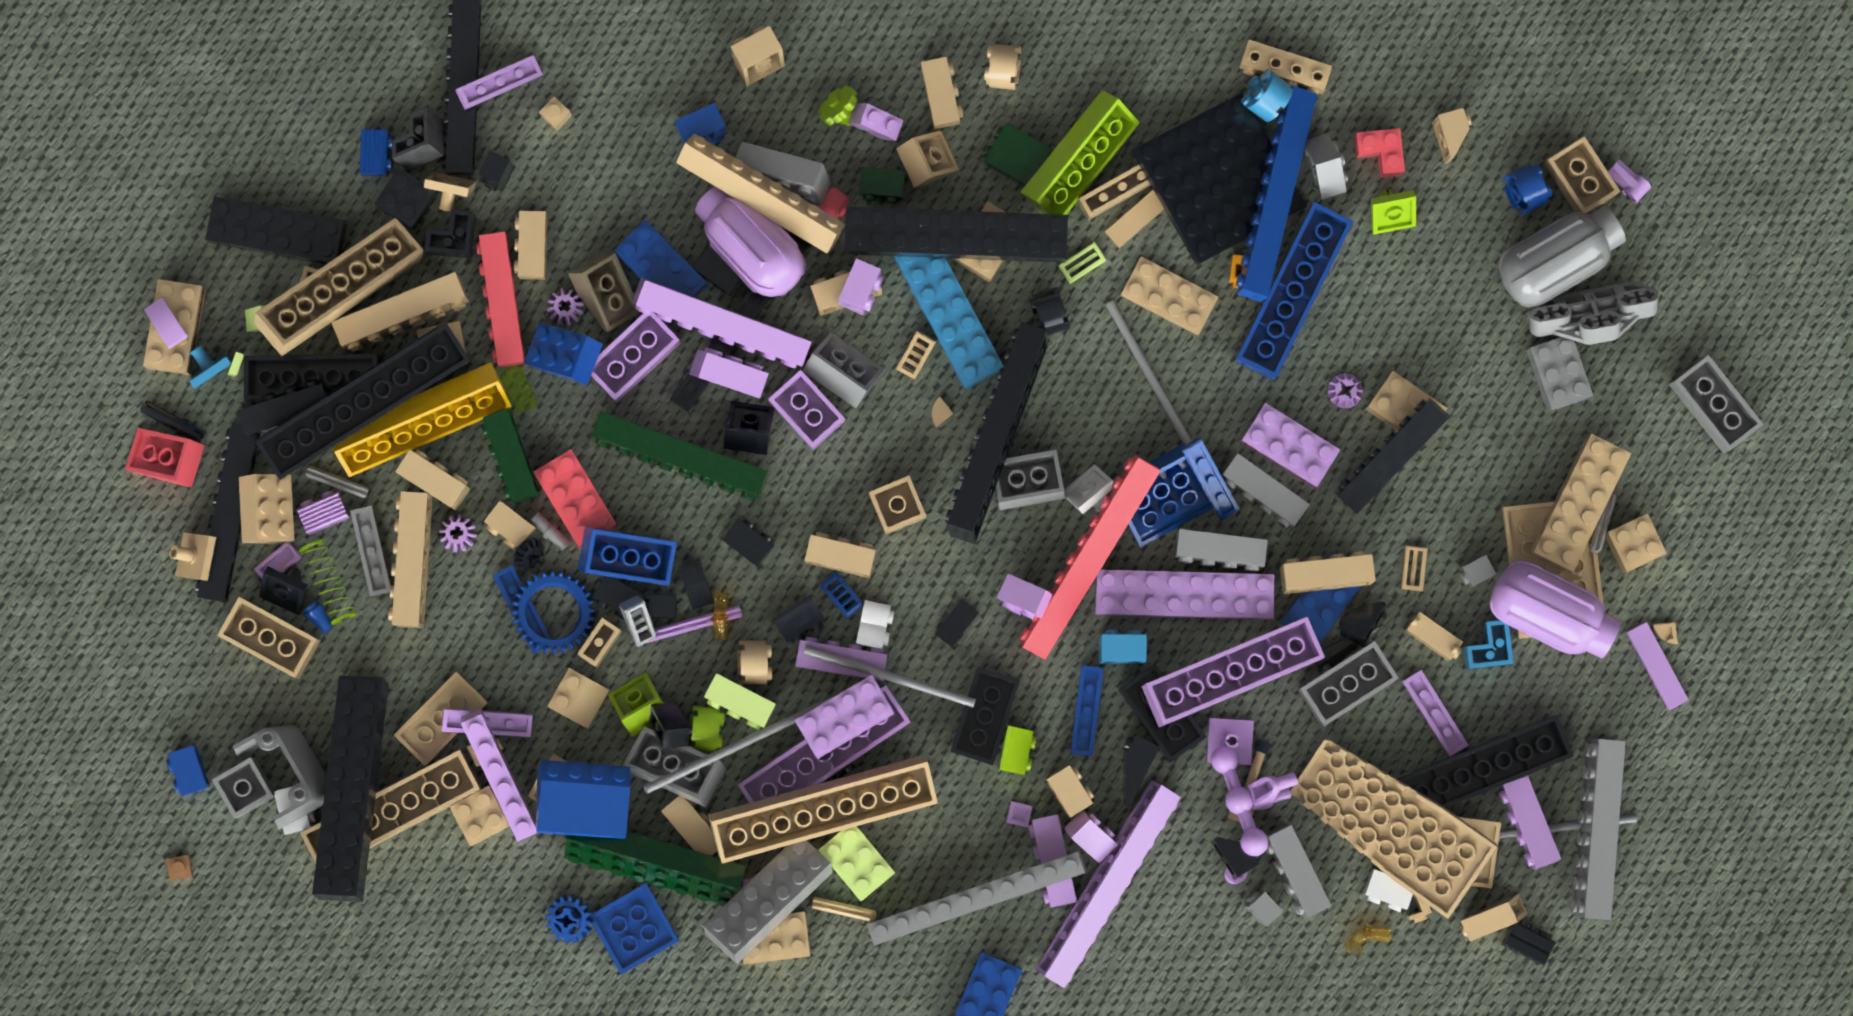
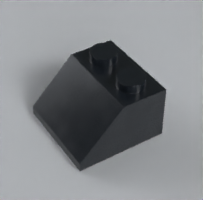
M731 401L725 427L723 449L767 455L775 408Z
M811 595L772 618L787 643L792 641L793 644L805 637L803 633L809 629L814 632L822 627V621L825 620Z

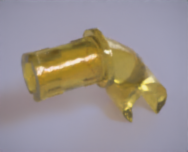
M716 593L715 608L710 620L713 622L715 640L717 641L720 640L719 637H721V641L729 638L726 622L728 616L725 611L726 608L731 606V602H728L729 593Z
M1368 924L1366 928L1359 931L1353 937L1352 941L1346 944L1347 953L1351 956V949L1357 947V956L1359 957L1363 951L1361 945L1364 941L1389 942L1391 929L1371 927Z

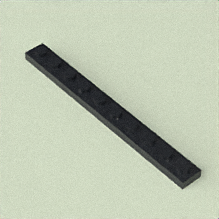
M792 232L790 233V236L798 244L801 253L804 254L811 244ZM749 290L734 312L756 320L772 297L762 296ZM716 335L707 348L722 352V357L725 358L726 354L731 355L739 343L734 342L733 346L719 340V336ZM688 373L670 400L686 412H689L710 381L689 375Z

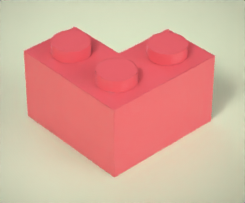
M1400 128L1358 132L1355 134L1356 158L1378 156L1380 178L1402 176L1404 174L1405 166Z

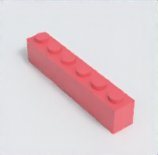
M506 232L479 235L480 242H476L478 255H482L483 263L479 264L481 277L485 276L486 285H482L484 298H488L489 306L485 308L487 320L491 319L492 328H489L490 341L495 343V350H492L493 362L497 363L500 368L524 364L525 353Z

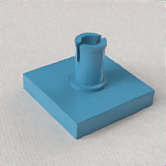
M202 345L196 347L190 354L195 358L201 369L191 376L189 382L194 389L231 365L232 358L227 352L217 360L212 361Z

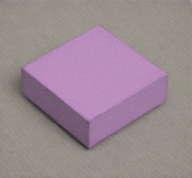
M1011 801L1006 823L1028 827L1033 806Z

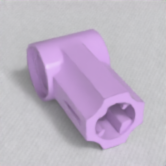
M1620 159L1608 170L1614 182L1622 189V193L1624 195L1627 194L1631 198L1630 201L1635 204L1651 189V185L1644 177L1639 174L1636 175Z

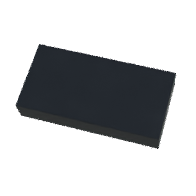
M961 599L936 631L935 635L950 647H953L979 612Z

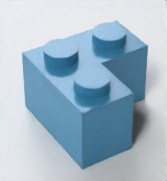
M1500 620L1482 623L1484 645L1463 647L1465 669L1514 664L1509 625Z

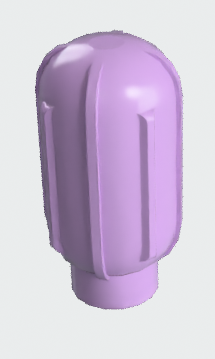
M713 187L701 197L695 212L705 223L704 230L710 241L711 248L752 292L767 297L786 295L798 283L806 269L805 258L793 238L779 224L717 187Z
M1527 561L1511 563L1497 579L1491 594L1490 607L1496 618L1567 654H1580L1587 651L1602 659L1612 646L1621 626V620L1607 614L1603 603L1594 594Z

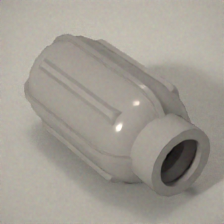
M1605 206L1590 215L1584 212L1568 214L1504 252L1498 265L1501 281L1510 296L1520 305L1527 308L1540 306L1605 267L1610 259L1611 251L1626 242L1624 231L1615 215Z

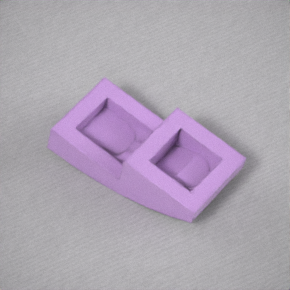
M163 297L144 309L169 349L188 337Z

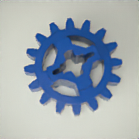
M574 894L568 898L566 895L560 897V900L557 898L552 901L554 905H550L547 908L551 913L545 915V918L550 919L546 927H552L553 930L550 934L556 933L557 941L564 938L566 944L571 942V939L573 943L579 941V938L581 940L586 938V933L592 931V928L588 925L594 923V920L589 918L593 911L586 909L590 905L589 903L582 904V897L575 900ZM563 905H565V907L563 908V911L558 912L559 909H560ZM581 926L580 930L574 933L576 927Z

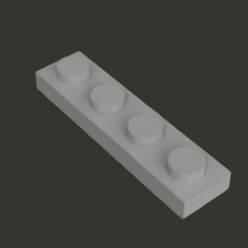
M373 506L350 510L369 595L373 597L390 593L391 582Z

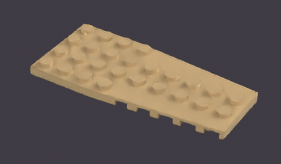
M1325 739L1298 778L1297 786H1293L1290 791L1291 795H1294L1303 802L1307 809H1311L1321 817L1325 824L1328 823L1338 832L1337 834L1343 839L1346 838L1354 845L1356 850L1370 858L1371 862L1392 880L1447 919L1450 918L1499 846L1442 805L1329 739Z

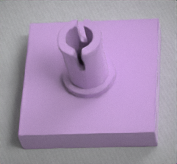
M1209 718L1207 763H1211V755L1215 749L1220 746H1228L1233 748L1238 754V764L1251 765L1254 721Z

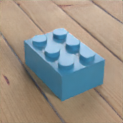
M1105 630L1098 637V664H1143L1147 662V635H1141V630H1128L1125 634H1119V630Z

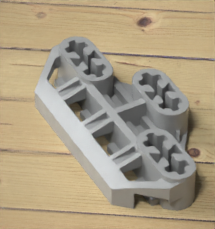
M1624 282L1560 294L1540 306L1532 307L1528 311L1530 332L1538 337L1556 335L1587 345L1613 341L1619 338L1639 319L1651 317L1657 313L1658 292L1656 288Z

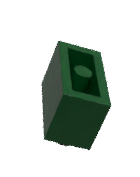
M861 167L859 196H862L865 201H876V198H883L887 203H898V200H903L905 171Z

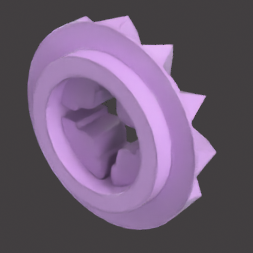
M1339 374L1330 381L1328 386V396L1331 402L1340 408H1351L1357 405L1363 395L1361 381L1355 375ZM1341 383L1345 387L1354 386L1349 391L1351 399L1346 394L1337 395L1342 390Z

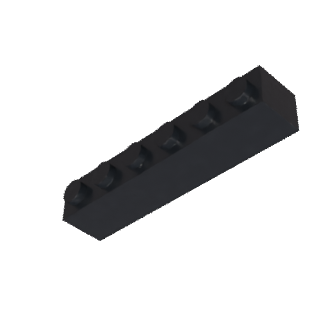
M1431 398L1427 401L1422 399L1414 408L1416 412L1411 417L1407 415L1399 423L1401 428L1396 433L1392 431L1383 440L1386 444L1381 449L1376 447L1368 456L1370 460L1365 465L1361 463L1354 470L1355 476L1350 481L1346 479L1338 487L1340 490L1338 497L1356 514L1364 508L1449 419V414Z

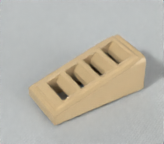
M918 329L896 370L915 380L937 339ZM918 338L929 343V346L926 347L917 342ZM915 346L925 352L924 355L914 351L913 347ZM909 354H911L916 358L920 359L921 361L917 363L914 360L908 358ZM905 361L915 366L916 370L913 371L904 366Z

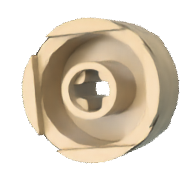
M1002 44L988 46L987 59H989L990 67L985 68L984 80H986V85H989L990 88L1017 89L1015 84H1018L1021 60H1017L1018 54H1021L1020 46Z
M766 640L738 641V645H742V650H737V674L742 676V680H738L739 685L767 684V680H772V668L768 666V658H771L772 655L771 644H766Z

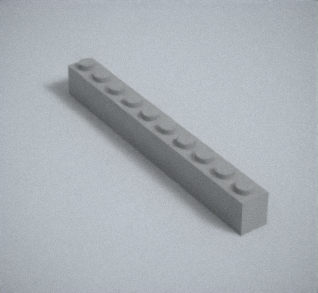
M1080 851L871 922L867 926L875 946L1084 874L1087 870Z

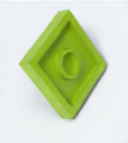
M1388 189L1390 195L1387 194V190H1384L1380 194L1381 197L1371 198V228L1373 235L1416 226V194L1414 190L1395 194L1392 189Z

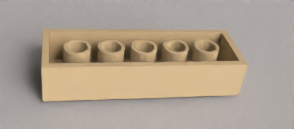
M453 272L331 323L341 347L347 352L351 350V353H356L363 350V345L371 342L372 345L384 341V337L387 335L397 336L404 333V328L409 326L417 328L424 325V320L431 317L436 320L446 315L445 312L451 309L454 311L464 309L466 303L470 301L460 277L456 272Z
M1594 434L1586 436L1529 554L1568 574L1574 572L1631 453Z
M401 491V496H397L396 500L399 519H395V532H398V540L394 541L393 554H396V563H392L391 571L392 576H395V583L390 587V598L393 599V607L389 608L388 614L389 621H392V625L396 627L424 628L433 496L428 493Z

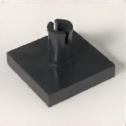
M267 566L263 572L259 597L300 615L304 606L308 584L298 580L302 573L295 567H289L288 572L284 574Z

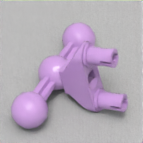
M1220 746L1212 753L1211 764L1215 771L1223 774L1229 790L1225 798L1226 806L1230 812L1238 815L1244 832L1240 839L1241 848L1250 856H1259L1268 847V837L1264 831L1256 828L1250 810L1269 809L1273 806V803L1290 799L1289 787L1297 786L1298 784L1294 772L1276 778L1270 775L1248 785L1247 788L1241 787L1235 770L1239 763L1238 754L1233 748Z

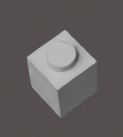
M1484 555L1461 567L1460 570L1462 572L1459 574L1462 582L1465 585L1468 584L1471 588L1496 575V572L1487 555Z

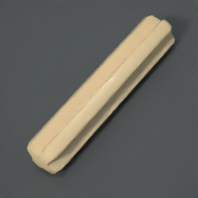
M814 897L811 905L813 909L874 922L877 915L876 910Z

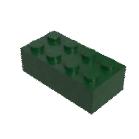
M505 409L482 417L484 423L480 425L484 436L490 439L491 444L488 445L492 458L494 457V460L497 459L499 464L495 466L497 474L506 484V486H503L506 499L514 504H519L541 496L512 413Z

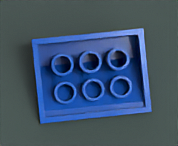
M1184 443L1149 462L1161 471L1128 524L1139 547L1148 544L1213 508L1180 449L1185 446Z
M541 760L537 770L536 833L625 839L630 797V767Z

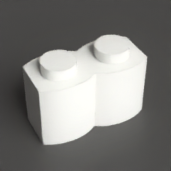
M865 600L856 645L883 649V645L888 646L890 633L886 632L887 625L892 624L895 612L891 611V605Z

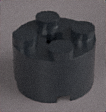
M1058 287L1032 295L1033 298H1030L1029 302L1034 315L1038 314L1039 319L1035 320L1037 327L1047 330V336L1071 329Z

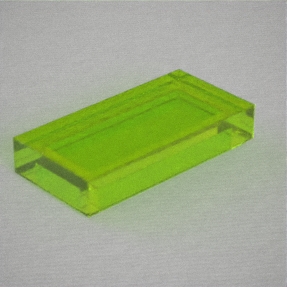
M520 365L500 374L517 414L538 406Z

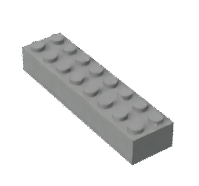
M1588 739V743L1584 747V756L1587 757V760L1582 770L1585 785L1580 793L1583 809L1579 812V823H1582L1581 832L1577 834V845L1580 846L1579 854L1575 857V867L1578 870L1577 876L1573 880V889L1576 890L1575 899L1572 900L1571 910L1574 912V917L1611 920L1626 741Z

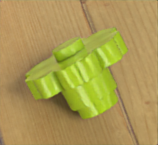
M848 85L831 92L827 100L821 104L818 111L821 114L819 119L828 126L834 123L850 126L848 122L858 101L856 97L857 92Z

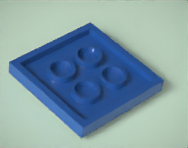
M647 883L589 916L590 919L594 920L592 924L620 974L627 972L680 941Z

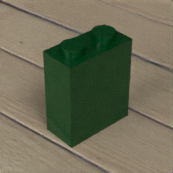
M1006 123L1004 128L999 127L994 136L997 139L993 147L990 145L987 147L983 157L986 158L984 161L985 165L1025 187L1050 156L1052 149Z

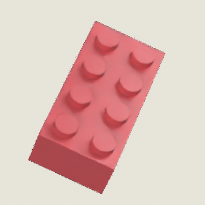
M572 449L533 472L580 549L585 526L608 530L618 527Z

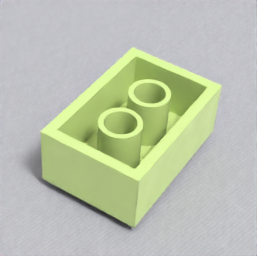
M717 673L704 696L708 699L706 704L716 709L721 708V706L728 709L726 714L737 720L740 717L747 719L746 724L757 730L760 727L765 728L777 707L775 703Z
M857 826L841 830L818 850L831 863L833 869L860 901L864 900L895 874L894 870Z

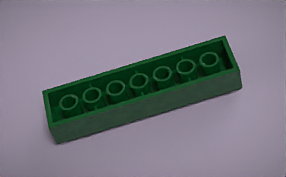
M602 411L599 413L591 435L597 446L609 449L610 446L615 447L617 453L630 457V454L637 455L636 458L639 461L651 464V461L657 462L659 468L670 472L672 468L679 470V475L689 479L696 476L705 485L712 487L714 483L721 485V490L734 494V491L740 492L742 498L754 501L755 498L761 499L769 477L768 471Z
M629 831L626 832L625 839L567 835L564 858L572 863H583L595 870L603 869L610 871L616 876H627L636 882H647L660 889L668 888L675 890L678 894L692 895L701 901H712L722 907L741 890L746 870L745 865L731 861L722 864L718 857Z

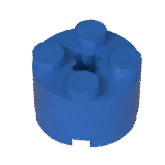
M1528 164L1503 177V182H1507V186L1504 187L1505 194L1514 210L1517 208L1521 210L1520 215H1525L1546 205L1549 197L1552 196V191L1547 184L1545 185L1542 178V170L1538 165L1532 166Z

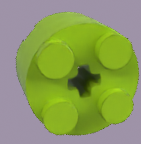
M692 706V710H695V715H690L692 736L689 737V740L693 741V745L688 746L698 751L715 752L717 748L722 747L723 736L719 734V727L724 725V713L720 712V708Z

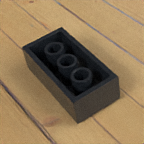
M1155 664L1118 689V692L1155 745L1160 747L1159 750L1166 761L1171 763L1204 740L1206 736L1191 714L1158 727L1141 687L1164 676Z
M977 667L968 697L975 698L976 702L974 708L967 705L964 707L950 750L951 753L993 765L1020 680Z

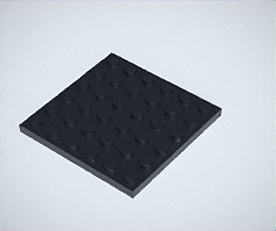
M1243 93L1132 150L1134 157L1196 266L1246 240L1249 233H1252L1253 225H1251V219L1253 214L1257 212L1258 205H1256V199L1258 194L1262 192L1263 185L1261 184V179L1264 172H1267L1268 165L1266 164V159L1269 152H1272L1273 146L1255 114L1241 103V99L1244 96ZM1296 186L1288 217L1307 207Z

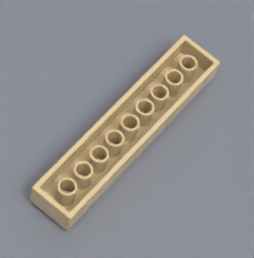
M921 755L708 814L718 856L723 864L938 804L928 761Z

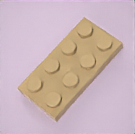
M1142 256L1120 295L1199 336L1219 298Z
M455 672L394 736L424 766H427L459 733L441 730L443 708L478 710L480 708L483 709L488 702L458 672Z

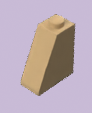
M1518 893L1461 920V930L1464 936L1468 937L1469 941H1473L1518 923L1528 913Z

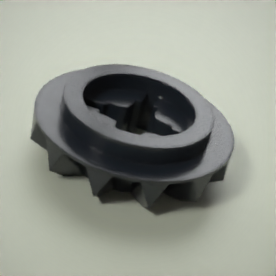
M529 538L517 547L513 562L519 570L527 572L529 568L534 569L537 562L540 563L539 559L544 556L543 550L545 548L541 541L537 538Z

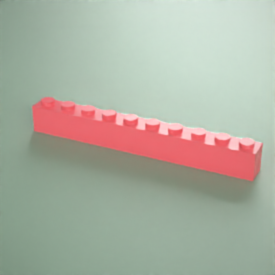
M1136 454L1132 458L1129 457L1125 462L1123 474L1114 480L1112 484L1113 490L1110 495H1106L1100 504L1102 508L1098 515H1093L1089 522L1090 528L1086 534L1083 533L1077 542L1079 546L1074 553L1071 552L1067 557L1065 569L1063 572L1059 571L1056 575L1054 587L1052 590H1048L1052 597L1042 619L1034 616L1031 619L1032 623L1029 628H1025L1020 635L1021 646L1044 660L1052 650L1161 471L1158 467Z

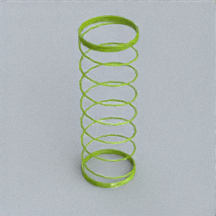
M320 539L309 543L298 551L301 554L313 551L308 548L315 544L320 546L324 544V540ZM311 560V561L305 563L304 565L309 564V563L314 562V561ZM317 569V570H315L314 572H312V573H310V574H313V573H316V572H319V571H322V570ZM324 590V591L320 592L319 594H322V593H325V592H328V591H331V590H327V591ZM330 599L329 601L323 603V605H324V604H327V603H329V602H332V601H331L332 599ZM348 607L353 608V610L347 614H344L332 620L330 622L331 625L341 623V619L346 618L348 616H350V618L354 617L357 614V612L354 611L355 608ZM333 610V611L327 613V615H328V614H331V613H334V612H337V611H340V610H336V611Z

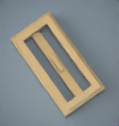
M1405 545L1400 589L1423 592L1428 548ZM1410 550H1412L1413 559L1410 585H1406ZM1418 551L1422 552L1419 585L1414 586Z

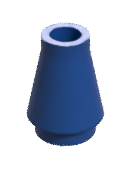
M317 600L303 610L306 614L304 617L321 630L323 634L334 626L331 625L323 604H320Z

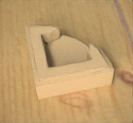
M941 397L936 400L932 408V421L936 428L954 415Z
M1675 622L1652 624L1655 634L1662 641L1678 644Z

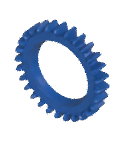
M551 570L549 577H547L545 571H542L541 579L534 574L532 576L533 582L526 579L525 584L527 587L520 585L518 588L522 594L515 593L514 595L518 601L512 602L511 606L517 608V610L511 611V615L518 618L512 620V624L520 625L516 628L515 632H524L520 639L529 638L528 647L536 643L535 651L543 646L544 654L547 653L549 648H551L553 655L556 654L557 648L563 654L566 652V645L570 650H573V642L580 645L582 642L579 637L584 639L588 637L584 630L591 631L593 628L588 623H593L595 618L589 615L595 613L596 609L589 608V606L595 602L594 600H587L591 592L583 593L586 587L585 584L577 586L579 578L573 582L571 581V573L566 578H563V571L560 570L558 576H555L554 570ZM542 588H563L572 594L577 601L579 607L578 623L572 632L562 638H544L534 632L528 623L526 616L527 604L533 594Z

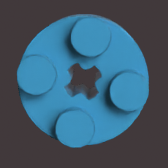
M1267 69L1259 77L1255 75L1248 83L1250 88L1241 99V103L1261 119L1269 122L1279 115L1276 111L1280 107H1286L1292 96L1293 89L1286 81Z

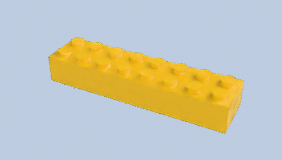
M492 362L416 394L333 446V450L347 475L352 477L405 454L409 450L412 451L483 420L482 417L511 408L512 406L506 390Z

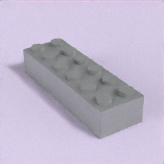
M806 840L787 845L703 925L706 936L738 964L833 873L831 863Z

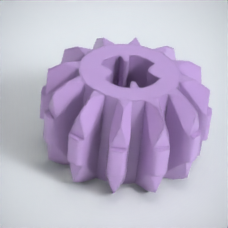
M564 288L560 289L561 296H558L556 292L552 293L556 299L555 301L548 299L547 302L553 306L547 308V312L553 313L550 317L552 321L558 318V325H562L565 319L567 326H570V318H573L577 323L579 320L575 314H584L582 310L577 309L583 307L584 302H577L580 297L578 294L573 296L574 291L572 289L566 295ZM571 303V305H569L570 310L560 311V309H562L561 304Z
M458 515L456 522L453 516H449L451 524L445 521L442 522L447 528L446 530L439 529V533L446 534V536L440 538V542L448 541L445 545L446 549H450L453 545V552L457 553L459 545L463 551L467 550L465 543L470 546L474 545L469 540V537H477V534L470 533V531L476 529V526H468L471 521L469 518L463 521L462 515ZM461 528L460 531L463 532V535L455 539L456 536L452 535L453 531Z

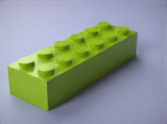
M1102 90L1022 189L1021 193L1040 214L1067 215L1140 122L1119 98Z

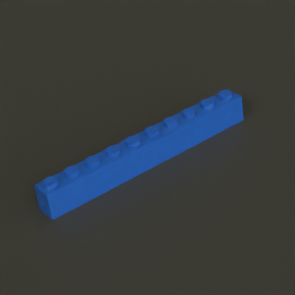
M1295 86L1291 87L1293 92L1285 108H1282V111L1278 113L1279 115L1276 118L1278 127L1271 138V144H1273L1272 152H1269L1266 159L1268 168L1261 179L1263 188L1256 199V205H1258L1257 212L1253 214L1251 219L1253 229L1246 240L1248 249L1241 260V266H1243L1242 273L1238 275L1236 280L1238 295L1262 302L1269 295L1317 98L1316 93Z

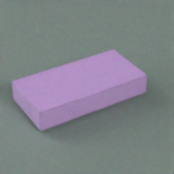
M285 542L255 567L254 570L261 578L267 566L285 573L289 567H292L303 557L290 542Z

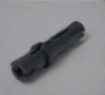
M148 400L145 401L146 406L142 405L140 410L142 414L175 430L179 436L184 435L198 443L201 442L200 439H203L205 431L190 424L189 420L181 419Z

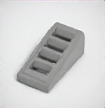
M637 595L619 604L621 613L637 647L657 638L642 598ZM641 613L640 616H638V617L632 619V617H634V616H636V615H638V614ZM642 622H645L644 624L638 626L637 628L635 627V626H637L638 624H640V623H642ZM648 629V632L638 636L639 633Z

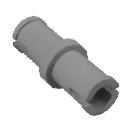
M540 512L529 521L544 534L543 537L545 539L548 538L561 551L571 543V540L566 538L557 529L558 526L552 525Z

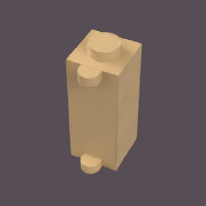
M1420 611L1415 614L1404 630L1447 661H1450L1452 658L1457 659L1463 650L1460 647L1463 641Z

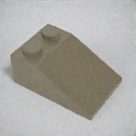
M600 253L568 273L577 294L605 332L611 331L640 313L636 309V305L632 303L634 294L616 253Z

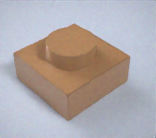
M189 855L166 859L170 881L193 877Z

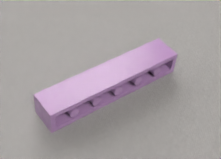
M480 708L462 716L461 725L517 842L535 834L536 822L482 709Z

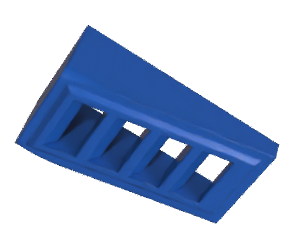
M836 571L819 585L847 619L864 606V603ZM837 579L839 583L829 590L827 586ZM843 586L845 589L834 597L833 593ZM848 592L850 596L840 604L838 600ZM854 599L856 603L845 610L844 606Z

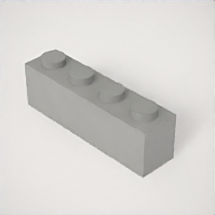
M1238 453L1221 475L1229 488H1238L1242 491L1241 496L1249 502L1255 500L1260 504L1259 509L1268 515L1272 512L1279 517L1277 521L1286 528L1289 525L1294 527L1310 505Z

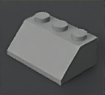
M830 332L812 353L802 371L845 400L848 404L857 408L885 369Z

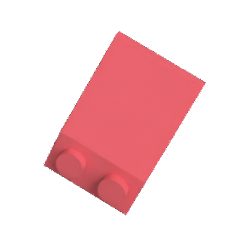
M137 428L125 470L192 488L205 445L188 438Z

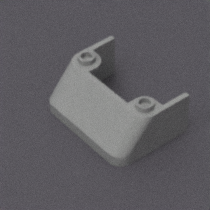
M294 725L265 728L233 745L238 760L259 748L270 751L280 746L300 782L292 786L288 793L289 800L293 806L273 816L278 830L323 806L327 776L300 729Z

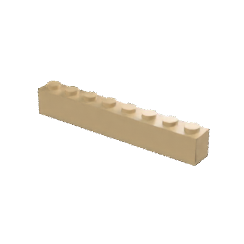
M693 134L685 142L676 162L827 254L836 244L845 226L836 217L829 215L818 206L809 203L798 194L789 191L778 182H774L760 171L754 170L744 164L743 161L734 158L723 149L714 146L696 134Z

